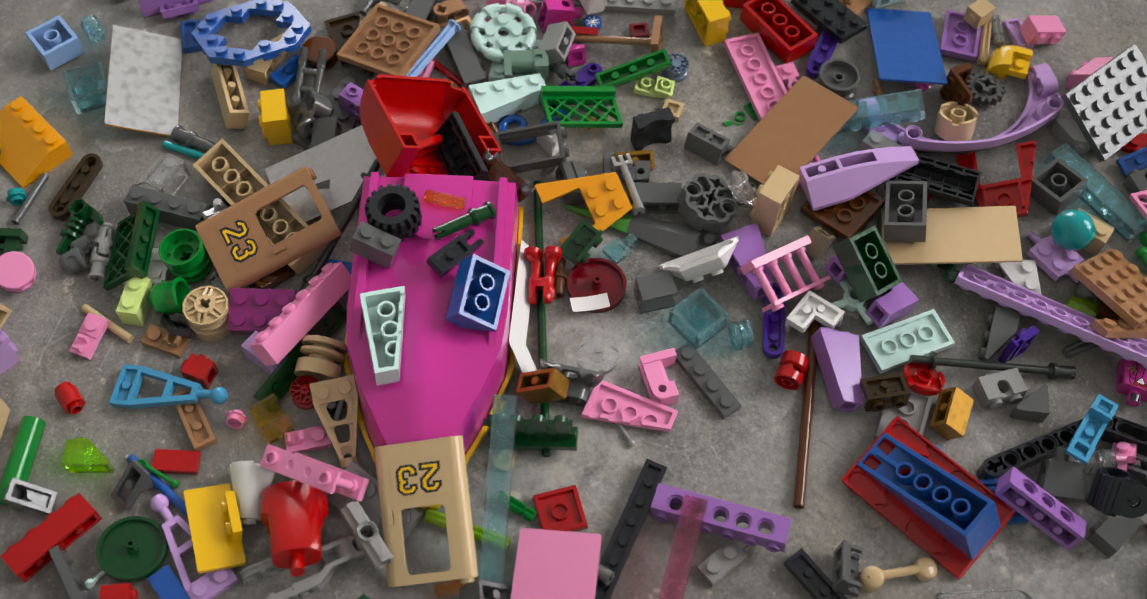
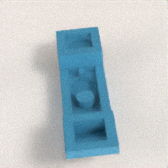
M1098 394L1073 435L1065 453L1086 465L1119 405Z

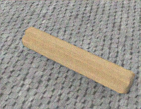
M991 22L981 26L977 58L978 65L986 66L989 60Z

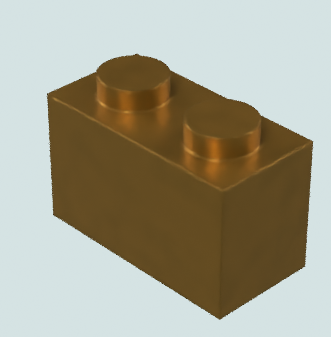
M556 368L520 373L516 393L530 404L564 400L567 396L570 379Z
M957 386L940 390L930 427L947 440L964 437L974 400Z

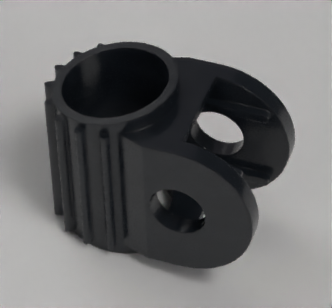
M1101 467L1097 469L1086 502L1092 508L1112 517L1118 515L1126 518H1139L1147 513V488L1143 486L1138 477L1123 469Z

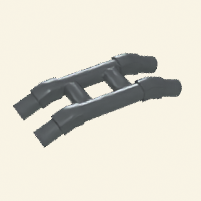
M300 46L298 70L291 103L300 101L301 93L306 94L309 90L320 94L326 67V49H319L317 69L306 68L308 47ZM304 75L315 76L314 87L303 86Z

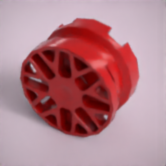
M300 376L290 386L292 400L299 409L311 410L314 408L309 384L319 381L313 376Z

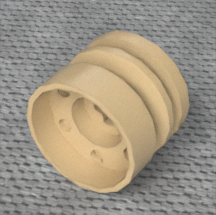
M201 286L192 290L186 296L183 302V313L193 334L197 338L213 342L225 338L230 333L227 330L229 301L222 290L213 286Z
M304 336L302 339L304 346H301L300 352L307 357H299L297 359L294 370L295 375L299 377L304 375L313 376L319 382L341 377L342 367L335 363H343L345 361L344 354L347 353V345L325 336Z

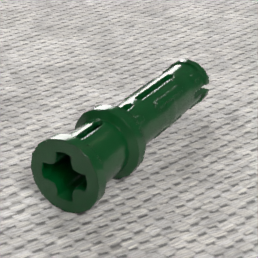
M486 201L483 206L476 209H468L467 214L433 227L432 233L436 232L437 234L434 237L436 240H440L471 225L477 227L487 219H495L496 211L492 203Z

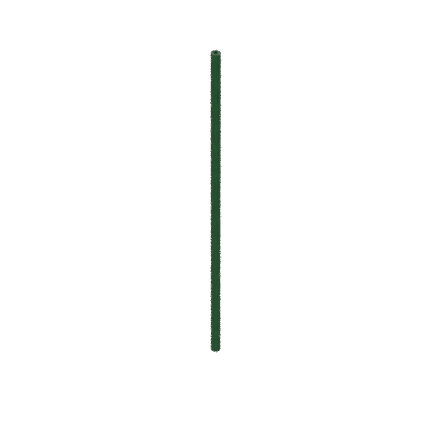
M538 180L534 181V182H533V188H534V185H535V184H540L541 181H538ZM535 190V247L540 248L544 254L542 203ZM544 259L540 278L544 277ZM539 290L537 303L539 370H541L540 359H544L547 362L546 309L543 301V290ZM549 402L540 403V415L544 416L546 420H549ZM542 450V457L551 456L550 450Z

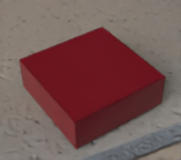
M647 22L629 24L630 37L650 38Z

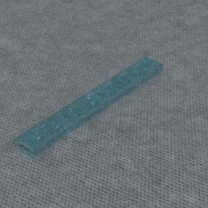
M494 394L479 573V580L490 582H504L518 396Z

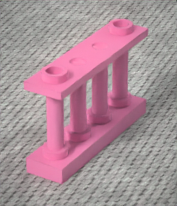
M808 235L756 258L740 268L743 275L750 272L756 275L771 304L762 308L763 312L770 309L775 312L784 307V302L811 289L814 292L825 287L824 282L831 279L830 275L819 279L806 255L805 246L812 243ZM791 253H794L795 256L798 255L812 284L805 285L791 259ZM778 259L781 262L784 261L799 290L792 293L777 265L779 263ZM766 265L767 268H770L785 297L778 300L763 272V266Z
M267 444L259 465L327 493L333 494L337 492L361 502L370 480L298 452L291 453L271 444Z

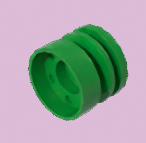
M186 228L177 229L167 234L159 245L158 254L173 278L182 277L188 284L196 283L204 279L213 267V262L199 234L194 230Z

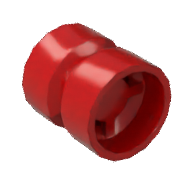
M785 351L774 376L775 383L784 389L798 390L801 387L804 374L809 365L808 357L798 351Z

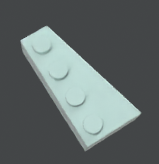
M538 73L469 85L468 93L487 124L490 122L495 123L499 121V118L506 115H514L520 109L526 110L538 105L541 86L546 85L541 74Z
M405 286L360 293L376 385L400 381L406 301Z

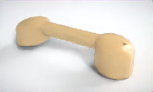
M928 557L919 558L912 566L884 571L876 566H868L858 575V582L862 584L861 590L865 592L876 591L884 583V580L915 575L919 580L928 582L936 576L937 566Z

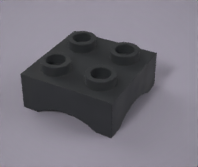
M669 107L656 109L655 111L633 117L630 141L635 151L643 150L646 146L654 143L666 144L671 142V128L675 122V117Z

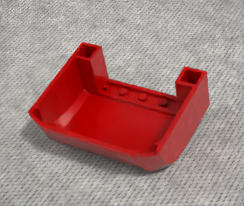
M379 74L375 79L371 81L368 79L366 81L360 104L361 124L370 147L386 177H405V173L448 175L437 150L419 158H416L421 150L418 141L432 137L452 112L459 113L483 161V155L489 148H491V155H494L496 152L500 155L502 149L465 87L457 88L451 85L452 82L447 79Z

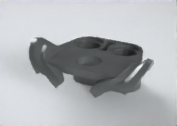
M311 90L305 94L301 101L292 102L289 105V113L293 125L301 138H306L305 130L311 122L315 121L314 116L329 117L332 112V104L329 99Z
M540 359L541 370L556 368L570 379L566 399L555 402L585 406L590 389L592 387L595 388L606 374L604 370L597 372L546 362L544 359Z

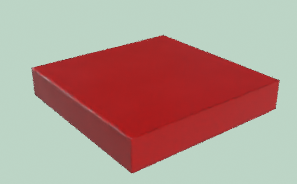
M576 485L532 495L542 530L577 532L588 529Z

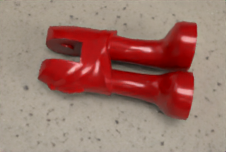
M547 246L543 254L542 250L538 247H526L524 249V257L531 264V277L528 278L529 304H537L539 290H543L544 303L551 304L555 295L554 273L556 264L562 258V249L557 246ZM545 258V275L540 278L542 263Z

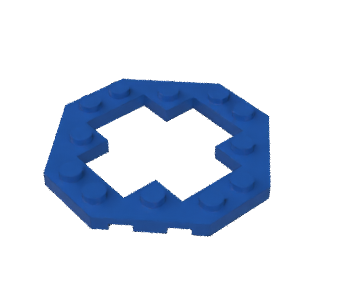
M251 0L207 14L191 32V35L203 54H206L210 63L248 67L253 65L255 60L263 58L266 61L279 57L278 53L283 51L289 53L297 51L310 34L311 26L291 2H284L282 0ZM250 15L278 17L276 20L277 27L288 28L278 42L260 40L253 50L225 47L227 44L226 37L216 35L226 22L243 24Z

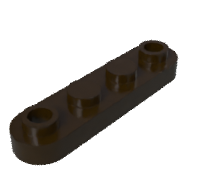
M90 153L82 157L52 200L48 211L53 219L64 220L68 218L71 214L69 212L70 205L75 200L83 197L101 171L103 163L97 154Z

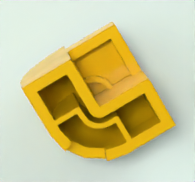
M1004 45L997 48L986 65L985 74L990 71V75L997 74L996 78H1002L1003 80L1006 75L1025 79L1028 74L1033 51L1015 45Z

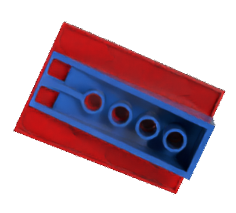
M898 416L894 418L841 479L848 489L871 506L874 511L901 531L909 540L958 580L965 575L966 571L970 569L1008 521L1016 514L1012 507L1002 501L990 489Z

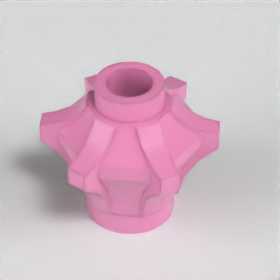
M528 0L511 1L513 5L522 8L525 14H529L532 19L537 12L534 3Z

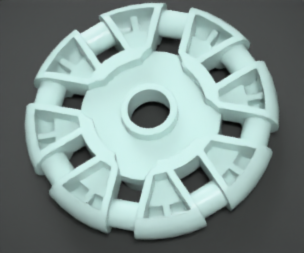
M499 3L490 4L482 8V12L476 13L471 22L470 31H472L470 38L473 46L478 52H482L485 58L499 63L504 61V54H501V50H532L537 38L535 23L529 14H525L523 9L509 3L505 5H499ZM486 17L489 19L488 23L484 20ZM500 31H505L508 33V35L502 37L498 33Z

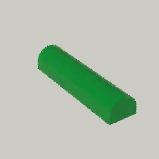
M663 48L596 73L595 78L598 86H614L616 88L670 68L672 63L666 49Z
M23 416L0 482V505L10 506L3 499L12 477L28 482L46 423L40 418Z

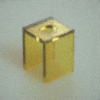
M274 393L249 407L256 426L268 444H273L283 438L286 432L295 431L289 415L283 413Z

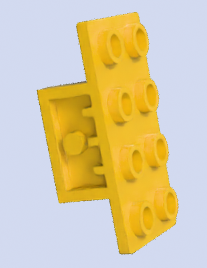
M226 483L185 490L184 500L197 572L201 574L245 565L246 559L242 545L243 530L235 492L231 491L230 484Z

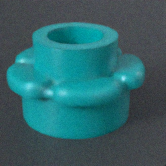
M12 188L7 191L6 200L11 202L12 205H21L27 196L24 189Z

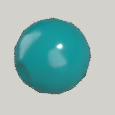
M1066 210L1060 213L1051 225L1053 241L1060 248L1068 251L1081 250L1087 247L1095 237L1096 227L1093 219L1087 213L1080 210Z

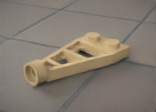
M354 374L309 384L314 408L340 459L341 469L346 468L351 461L358 463L356 456L358 393ZM344 400L348 405L347 416L343 420L334 421L327 411V405L331 402ZM347 424L350 430V439L348 442L340 443L337 440L334 428ZM347 453L352 455V457L343 459L344 455Z

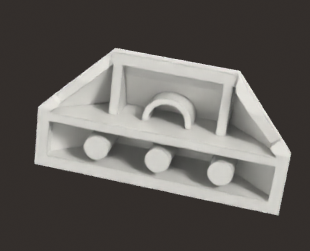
M736 236L659 265V268L663 271H671L673 276L686 282L692 280L693 283L704 280V275L709 273L712 276L724 272L723 268H726L739 238Z

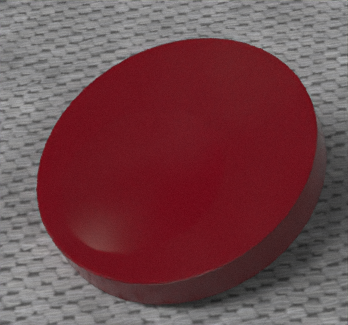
M589 258L584 264L580 262L577 267L574 266L571 269L567 278V292L570 298L607 293L610 307L587 312L604 313L610 311L622 302L626 293L627 283L623 271L618 265L607 259Z

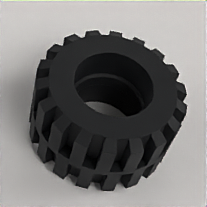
M387 184V187L380 186L378 191L374 190L371 192L372 197L368 196L366 199L367 204H365V214L369 225L402 239L401 242L405 241L404 238L406 237L409 239L413 237L412 233L418 232V226L422 224V213L418 197H416L413 190L410 191L407 186L401 187V184H396L395 186ZM392 210L403 211L402 213L394 217L384 216L386 213Z

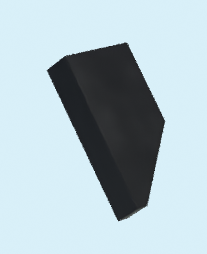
M162 315L160 322L169 334L191 338L193 331L187 323L180 320L173 321L168 315Z

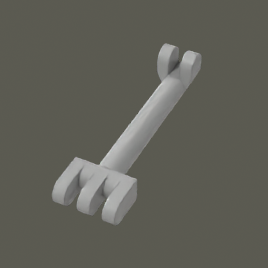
M625 154V161L622 155L617 156L618 162L614 156L610 157L613 171L621 170L633 201L632 215L635 216L638 212L644 214L645 208L628 169L633 166L630 154Z

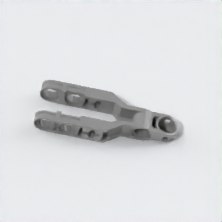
M368 532L361 533L365 538L372 537ZM354 535L322 546L321 560L326 565L321 572L292 584V587L274 594L272 592L269 594V597L264 599L307 598L323 591L336 572L355 565L367 556L363 549L356 545ZM271 556L241 570L240 575L244 585H252L288 569L274 566Z

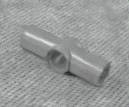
M358 501L346 504L340 510V514L355 536L356 545L363 549L375 570L384 568L393 561L394 557L380 537L377 525L370 521ZM368 532L372 537L365 538L361 533Z

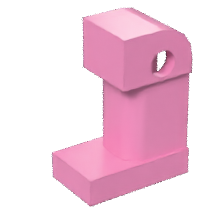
M674 348L640 356L641 364H638L650 400L665 406L677 404L679 398L675 381H669L664 368L675 365L677 354Z

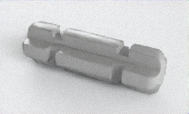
M992 15L990 22L992 23L993 44L995 46H1002L1004 36L1000 15Z

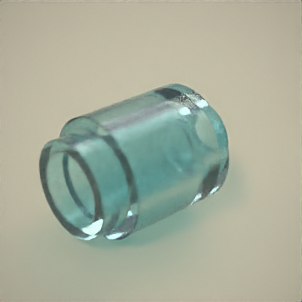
M87 15L81 20L80 25L90 40L101 42L106 38V29L97 16Z

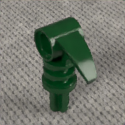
M84 199L75 200L69 207V212L73 216L69 217V222L65 225L66 228L60 232L63 238L56 249V253L60 256L71 249V242L80 238V235L84 232L83 229H86L87 225L94 221L99 225L104 223L103 216Z

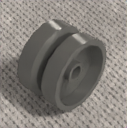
M833 58L821 65L816 83L851 102L861 78L860 71L856 65L848 60Z

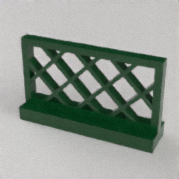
M145 200L138 203L137 212L117 224L103 289L107 291L135 276L140 279L147 277L160 210Z

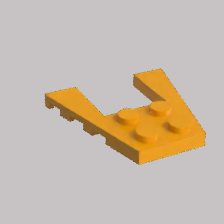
M616 172L534 185L542 205L579 189L594 221L592 226L598 231L600 229L602 231L606 230L632 210L630 201ZM569 236L559 239L561 246Z

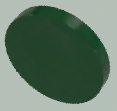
M130 516L117 520L106 528L98 540L96 556L101 569L110 578L124 583L138 582L150 577L159 570L167 556L168 542L162 527L157 522L143 516Z

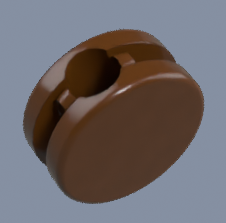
M314 36L306 40L302 45L308 47L307 62L310 63V68L317 69L319 49H326V67L324 71L331 69L337 63V49L332 39L325 36Z

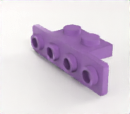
M138 0L144 17L161 13L163 19H175L178 15L182 14L192 15L200 10L198 4L213 1Z

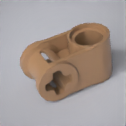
M447 0L433 7L435 14L434 23L439 24L440 28L446 27L449 19L456 21L469 14V10L461 0Z

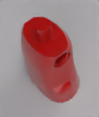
M297 480L276 483L265 488L261 493L260 517L262 523L267 527L271 539L273 565L278 568L290 569V574L294 577L302 576L305 573V567L316 564L322 559L321 537L324 519L329 511L327 492Z

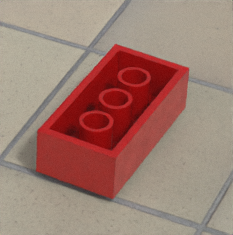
M750 0L742 5L740 20L753 33H759L763 43L784 64L791 63L814 50L818 34L782 0Z

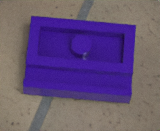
M1035 326L1027 330L1025 328L1021 329L1015 334L1016 339L1013 338L998 360L1001 363H1007L1008 360L1011 361L1024 353L1040 331Z

